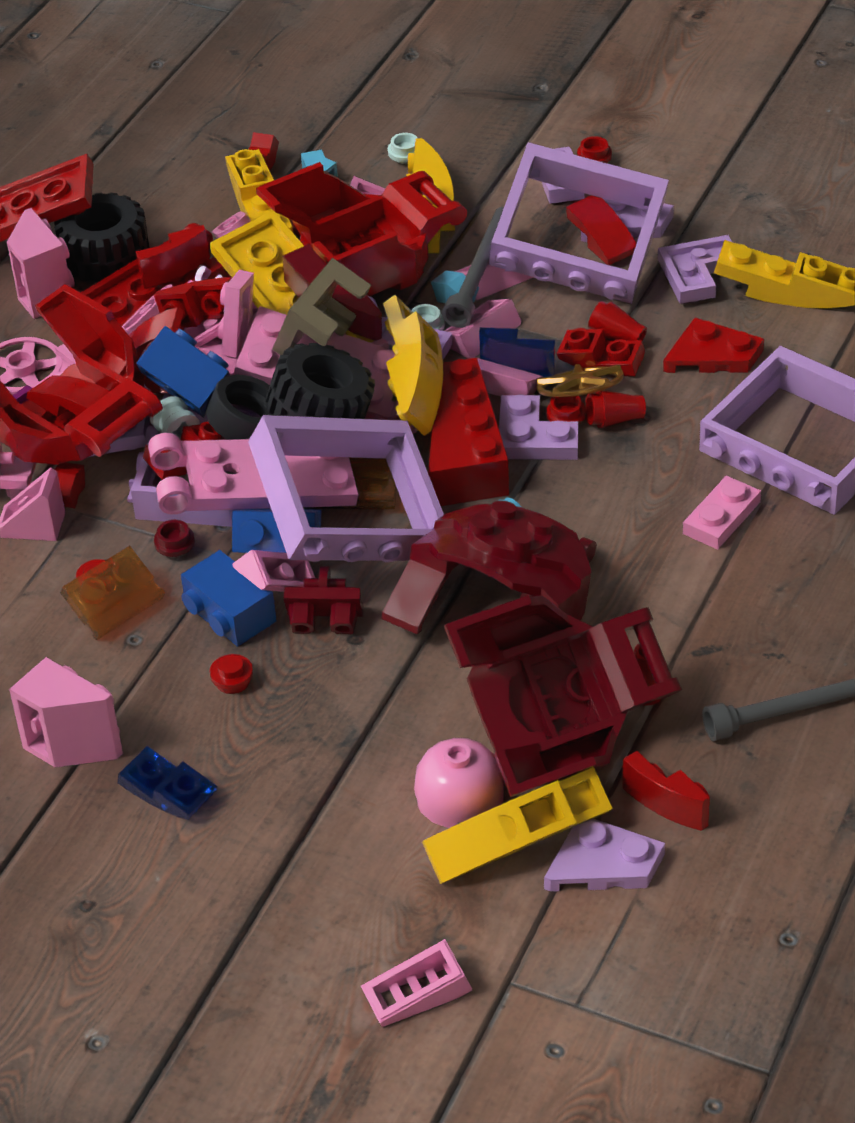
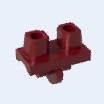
M329 566L320 567L319 578H304L303 587H284L283 599L290 618L292 632L295 634H310L314 632L315 616H330L331 632L336 634H353L357 617H363L364 604L361 600V589L346 587V578H331Z

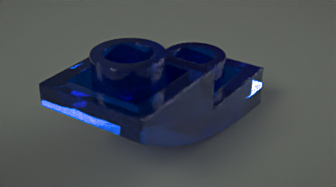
M480 327V359L543 377L555 375V340L518 339V329Z
M146 746L118 774L117 782L126 790L154 807L187 820L217 791L218 787L184 761L176 767L149 746Z

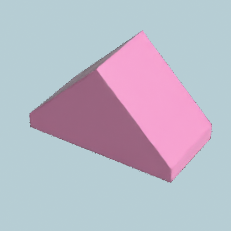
M50 467L4 505L0 516V538L57 541L65 516V508L56 470Z

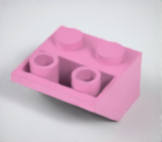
M32 208L24 210L7 241L18 300L29 314L36 319L41 317L35 307L36 304L64 284L71 288L75 287V282L71 271L67 267L66 259L70 257L64 239L62 237L57 238L53 234L46 219L41 220Z
M45 657L9 689L23 749L53 767L116 760L123 754L112 694L100 684L94 685L78 676L69 666H61Z

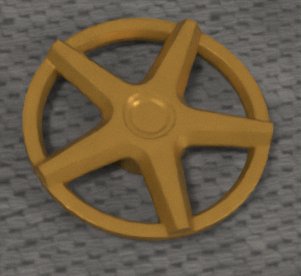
M576 364L573 370L550 377L538 378L537 390L541 395L549 397L585 395L615 386L622 381L624 373L619 364L609 367L582 368L580 364ZM612 374L615 375L616 378L609 381V379L599 376ZM561 383L554 387L553 391L545 389L549 384Z

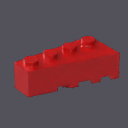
M477 357L443 362L442 391L437 415L432 426L428 475L440 506L509 496L508 458Z

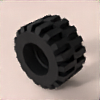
M102 192L92 195L91 208L86 209L79 215H70L54 221L56 237H62L69 250L70 257L66 259L67 267L73 277L79 276L80 280L83 281L94 280V282H99L136 260V251L150 248L144 210L140 208V204L136 200H131V197L126 195L119 196L118 193L112 192L108 194H103Z
M309 343V345L297 344L294 348L289 347L284 350L283 355H280L266 396V408L268 413L273 416L365 419L375 391V380L371 378L372 373L370 370L362 366L363 362L358 358H353L350 356V353L344 350L335 349L334 346L330 345L322 346L318 343Z

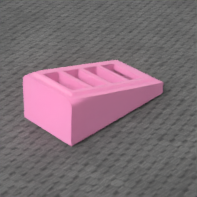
M445 939L361 985L382 1027L453 1001L473 991ZM445 969L447 975L439 979L436 972ZM427 976L430 984L422 988L418 979ZM408 983L413 994L405 998L399 986ZM388 990L391 991L396 1001L395 1004L389 1007L381 994Z

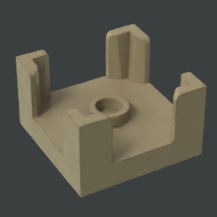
M332 258L289 309L272 350L283 355L284 350L289 347L294 348L304 334L322 346L327 344L334 332L339 336H344L352 326L356 315L332 298L337 284L359 299L366 296L371 284Z

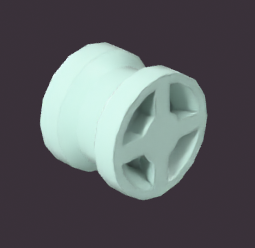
M177 396L162 399L160 401L163 407L162 411L154 417H150V423L158 432L172 433L178 436L179 439L181 438L183 426L200 424L195 414L188 411V406Z

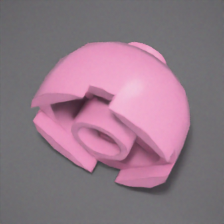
M451 738L438 742L427 750L417 765L414 786L417 805L420 812L431 822L447 828L501 805L504 799V779L494 754L482 743L469 738Z

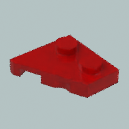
M695 317L663 359V372L675 373L676 366H699V373H715L717 371L748 373L764 351V338Z

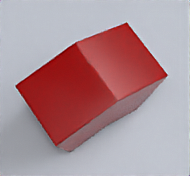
M253 132L249 149H259L269 171H271L276 160L279 141L274 135Z
M64 462L59 464L54 470L58 473L64 507L75 509L79 494L85 488L84 465Z

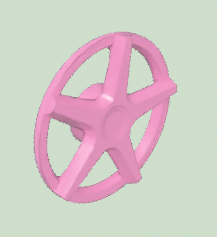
M20 337L0 343V350L11 345L24 343L22 350L13 351L6 358L0 357V367L6 369L0 375V381L4 385L15 379H22L26 385L34 388L61 370L62 359L56 354L55 348L57 346L47 340L35 337ZM35 344L50 348L56 357L36 360L34 355ZM54 368L49 376L40 382L35 375L36 371ZM5 386L12 395L23 388Z

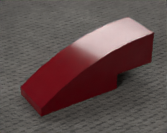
M310 244L282 256L284 281L298 297L303 294L326 266ZM337 284L332 298L356 315L348 331L374 341L381 339L382 313L367 294L362 299H359Z

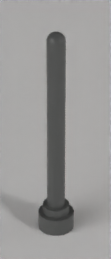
M504 207L496 209L459 293L450 296L444 305L442 317L446 323L453 327H466L474 315L475 305L472 298L489 262L491 242Z
M855 678L739 708H734L732 705L726 706L724 703L706 706L702 712L706 733L711 741H717L731 737L733 732L739 730L740 725L855 697Z

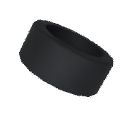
M239 374L225 376L217 383L208 403L206 415L209 424L227 440L250 439L261 418L244 414L233 407L232 404L250 408L261 417L263 415H272L268 413L266 408V396L270 385L252 376Z

